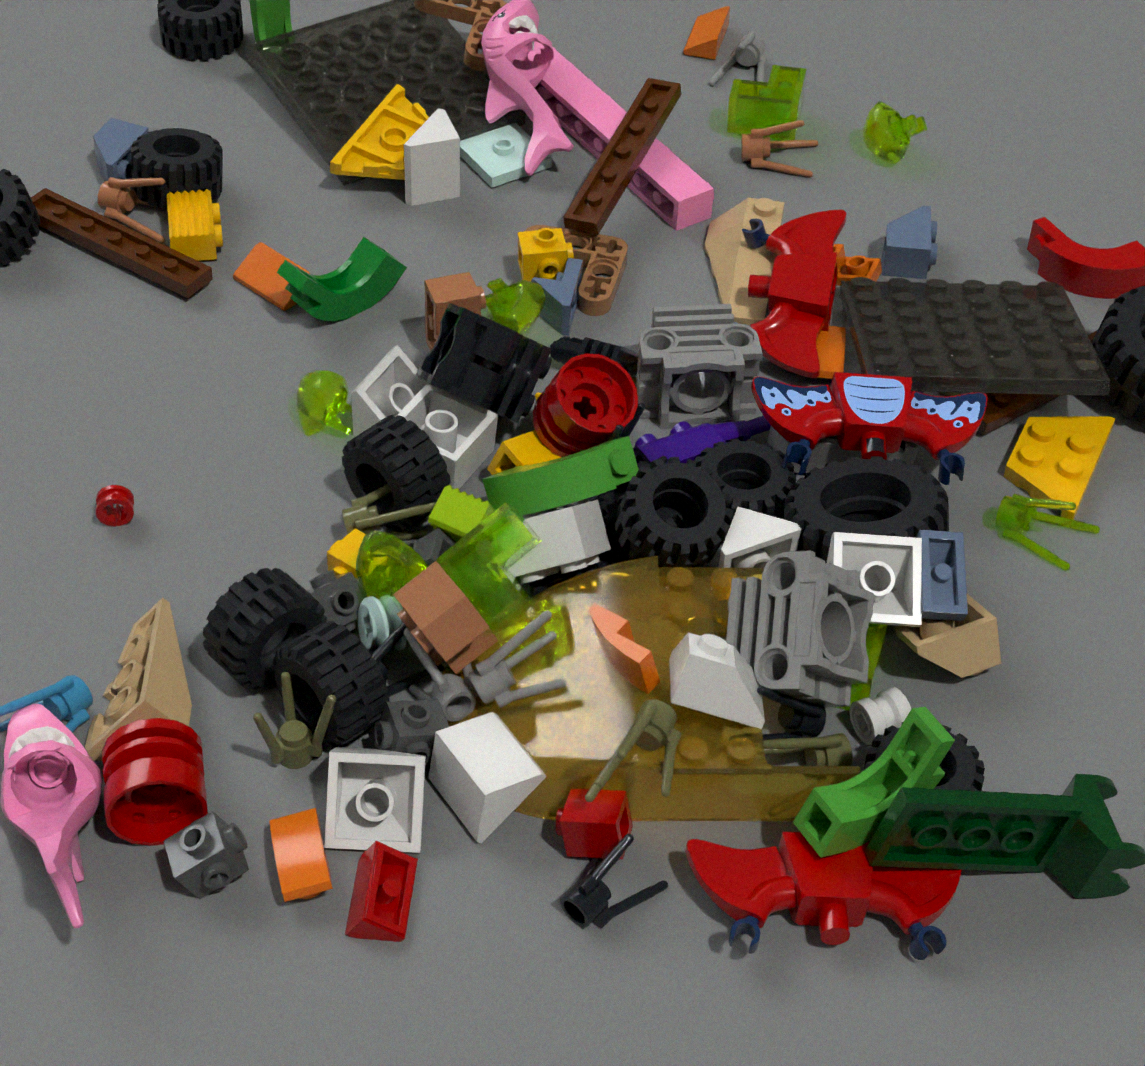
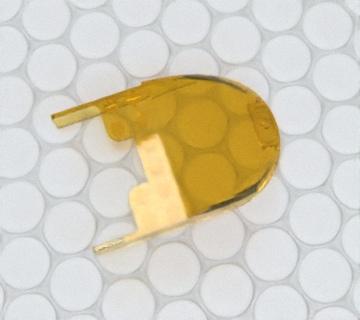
M652 556L598 568L558 583L525 600L489 625V629L499 641L474 659L471 665L472 670L476 669V664L489 658L532 620H535L544 611L549 610L552 613V617L504 658V660L508 659L550 631H555L557 634L556 639L511 668L517 683L510 686V690L513 691L558 679L566 680V686L550 692L515 700L502 708L499 707L496 700L486 705L479 696L475 698V708L471 713L459 721L447 720L450 727L490 712L496 713L547 776L514 811L549 820H556L557 811L560 807L565 806L570 790L591 788L595 779L627 735L643 702L653 699L662 701L674 709L677 714V721L673 728L682 734L676 747L670 795L667 797L661 795L665 754L664 745L655 751H648L635 744L602 788V790L627 792L632 821H794L813 788L838 784L861 773L859 766H772L765 760L764 746L761 744L763 741L762 729L671 703L669 658L674 648L688 632L699 636L712 634L718 637H726L729 614L728 599L731 592L732 578H741L747 581V577H756L762 580L764 568L658 567V556ZM594 603L628 620L635 643L652 652L660 683L649 694L626 680L605 656L589 612V608ZM447 664L442 675L454 674L464 680L462 670L455 674Z

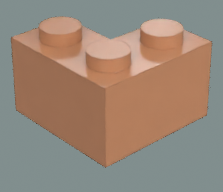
M470 272L424 280L425 335L430 351L439 337L440 321L449 303L466 308L481 315V309L486 308L484 290L482 286H476Z
M437 561L393 594L403 607L397 615L437 666L445 661L455 674L499 641L466 595Z

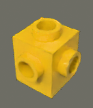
M542 228L535 231L517 232L518 265L523 285L531 284V280L534 277L556 280L558 272L564 273L567 259H574L572 243L565 242L562 228Z

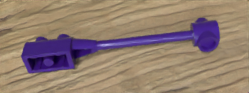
M885 351L879 353L873 359L869 374L912 377L911 392L912 390L920 393L924 392L923 370L920 362L912 353L907 352L893 357L889 352ZM764 416L748 421L741 420L715 424L703 423L694 427L688 422L683 421L677 423L671 429L669 436L657 439L650 433L641 436L636 441L633 451L637 463L639 461H648L649 464L653 460L666 456L667 459L669 457H679L680 463L686 464L688 459L694 461L696 457H701V451L706 447L713 448L714 443L720 441L729 443L730 439L748 441L751 436L770 430L771 425Z

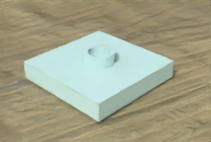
M515 122L461 140L460 157L491 188L528 176L525 173L524 159L531 137ZM550 155L546 156L534 173L551 168L552 157Z

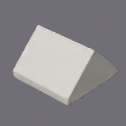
M438 108L404 144L405 204L414 206L460 197V137L446 111Z
M398 345L393 347L351 392L353 436L355 437L390 415L396 416L428 383L416 376L418 369Z
M737 507L720 553L712 600V608L715 612L728 608L732 578H741L747 581V577H756L762 580L764 567L773 556L783 552L797 551L801 528L797 523Z
M833 532L827 563H832L845 570H857L860 572L859 588L874 593L873 615L869 624L920 627L922 625V538Z
M494 712L436 731L428 777L474 839L482 844L547 777L501 718Z

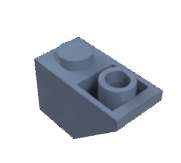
M110 118L93 136L97 166L104 181H108L110 177L132 179V143L139 136L148 134V127Z
M922 206L887 224L882 253L883 276L927 278L928 266L936 264L938 244L935 243L937 221H931V206Z

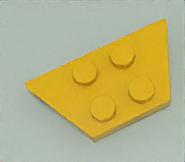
M396 84L330 161V173L335 175L405 180L404 144L428 120L429 116H427L426 110L418 102L412 104L405 97V89L401 85Z
M1110 416L1028 417L1006 464L1003 477L1015 486L1026 490L1029 496L1042 505L1046 501L1053 504L1062 511L1060 519L1072 525L1113 430L1115 418Z

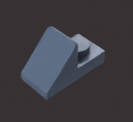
M568 258L564 273L558 272L556 280L537 277L531 280L532 308L561 335L569 336L576 312L578 290L582 280L583 260Z
M919 530L917 538H922V618L963 621L968 615L963 532Z

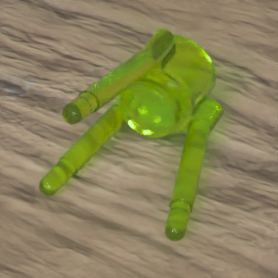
M1014 494L1013 497L1005 495L1000 503L995 522L996 527L1004 529L1002 537L1018 542L1065 571L1070 569L1069 563L1022 535V531L1030 532L1036 520L1094 534L1100 532L1099 526L1037 511V508L1074 510L1076 508L1074 502L1028 498Z

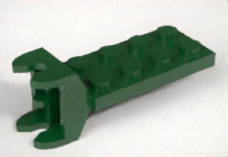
M1075 774L1062 795L901 787L865 849L870 866L1038 873H1042L1047 867L1075 898L1091 899L1111 897L1126 892L1130 888L1127 880L1120 874L1111 872L1116 869H1132L1145 864L1144 849L1137 844L1122 842L1104 802L1105 799L1117 795V789L1113 781L1107 777L1092 774Z

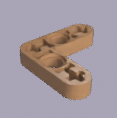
M414 0L415 7L421 12L472 25L465 45L463 61L466 66L473 70H487L483 52L478 54V50L482 49L481 41L483 35L479 32H483L490 18L507 4L505 1ZM454 4H464L468 7H459Z
M533 225L525 231H535L542 228L556 229L559 227ZM562 228L565 242H571L572 246L582 248L573 249L574 259L583 260L582 267H586L578 290V308L586 315H604L612 307L627 264L628 245L621 238ZM598 274H607V275H610L611 277H606V278H605V277H597V276H595V275H598ZM594 292L600 293L597 298H593Z

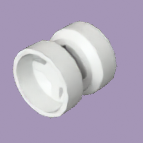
M890 687L880 691L873 700L863 698L853 702L849 710L850 720L860 740L867 745H872V740L878 734L884 735L886 728L892 725L900 728L901 723L904 722L911 711V707L901 690L896 687Z

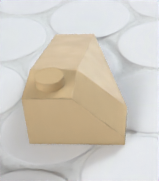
M748 197L712 220L709 224L704 250L711 262L712 276L716 278L720 303L731 304V314L734 315V322L750 325L765 319L768 299L748 297L750 275L771 276L774 260L777 255L766 249V245L756 249L748 247L742 229L752 230L749 221L757 218L763 221L766 233L770 235L782 225L785 202L773 201L769 198L757 199Z
M968 594V615L963 621L922 618V625L920 627L894 625L896 635L916 654L961 678L978 675L985 669L1002 664L997 618Z
M164 598L159 600L132 627L118 660V663L123 668L119 671L114 681L107 685L103 694L110 701L104 716L100 713L95 715L89 727L85 749L93 761H103L102 749L111 734L118 728L136 720L163 718L177 720L191 727L189 722L192 702L170 602Z

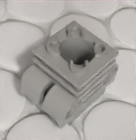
M731 304L653 307L651 328L644 330L639 338L636 388L638 404L643 403L645 405V410L639 419L658 418L660 429L673 428L677 423L683 421L688 422L690 425L739 421L740 415L756 414L751 384L754 377L758 376L763 353L757 332L750 326L734 324Z
M811 550L779 553L773 556L765 565L762 580L756 577H747V581L741 578H732L731 592L728 599L729 614L726 642L733 645L752 667L756 680L761 686L821 707L850 706L851 684L867 683L869 659L866 651V634L873 615L874 593L859 588V571L845 570L832 563H825V560L815 557V552Z

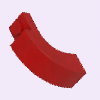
M1046 217L1033 220L1027 250L1040 261L1037 274L1049 283L1074 294L1102 299H1116L1121 294L1132 289L1145 286V247L1137 240L1115 248H1091L1071 240Z

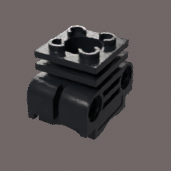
M449 303L440 321V333L437 342L424 357L416 376L453 395L519 423L521 416L526 417L534 404L535 396L532 395L538 379L543 380L550 369L552 358L549 355L552 348L524 337L522 334L466 308Z

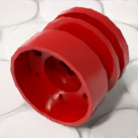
M585 353L572 357L560 368L551 383L544 389L536 401L533 409V423L540 441L553 454L560 457L608 442L617 425H622L625 428L634 418L638 407L637 388L630 374L618 362L604 355Z
M163 718L142 719L118 728L107 738L102 749L103 777L105 782V817L107 827L117 837L132 844L163 845L165 839L208 814L201 738L191 727L177 720Z

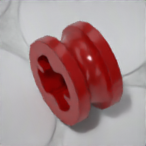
M109 485L98 491L95 512L96 517L101 523L115 527L125 525L132 520L134 516V495L128 488L120 485Z

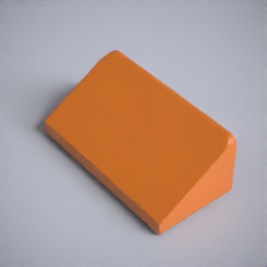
M730 6L697 16L684 48L685 55L712 60L716 59L729 26Z
M259 242L234 272L233 279L281 310L286 311L297 303L290 298L292 294L285 289L289 282L276 272L285 260L307 273L309 271L264 243Z

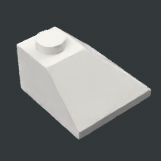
M688 632L674 648L669 658L671 703L762 729L765 722L762 695H759L757 692V688L761 685L757 682L752 667L733 645L728 644L724 639L712 634L699 636Z
M335 747L329 752L324 848L367 850L375 841H378L400 852L420 853L426 756L383 749Z

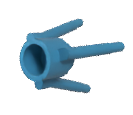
M67 675L53 685L0 706V717L34 703L41 704L60 721L62 719L69 720L65 726L73 733L78 726L90 719L85 709L93 704V697L83 680L76 675ZM11 718L0 723V732L8 729Z

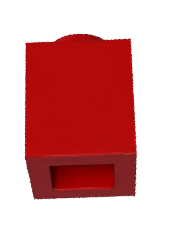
M571 788L565 806L560 807L556 815V833L558 836H563L566 854L569 857L606 858L626 834H631L633 828L627 792L600 790L592 802H587L585 795L589 789Z

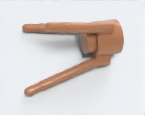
M803 120L763 129H751V133L742 134V162H751V168H766L810 178L813 176V172L810 170L763 160V158H770V149L814 147L818 145V141H770V137H763L802 127L805 124Z
M110 177L108 181L101 185L98 192V205L101 209L105 210V217L117 219L159 243L165 242V238L122 214L126 211H131L135 203L148 205V202L139 200L135 191L131 190L130 187L163 185L165 183L163 178L118 179Z

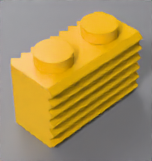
M199 189L197 192L191 190L189 193L185 190L182 193L178 191L174 194L169 192L167 194L170 248L197 261L217 260L216 247H223L220 206L219 203H212L211 191L206 189L203 192Z

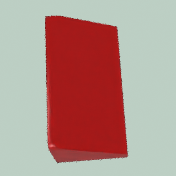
M375 841L361 855L358 861L345 930L346 936L402 942L405 939L418 859L378 841Z

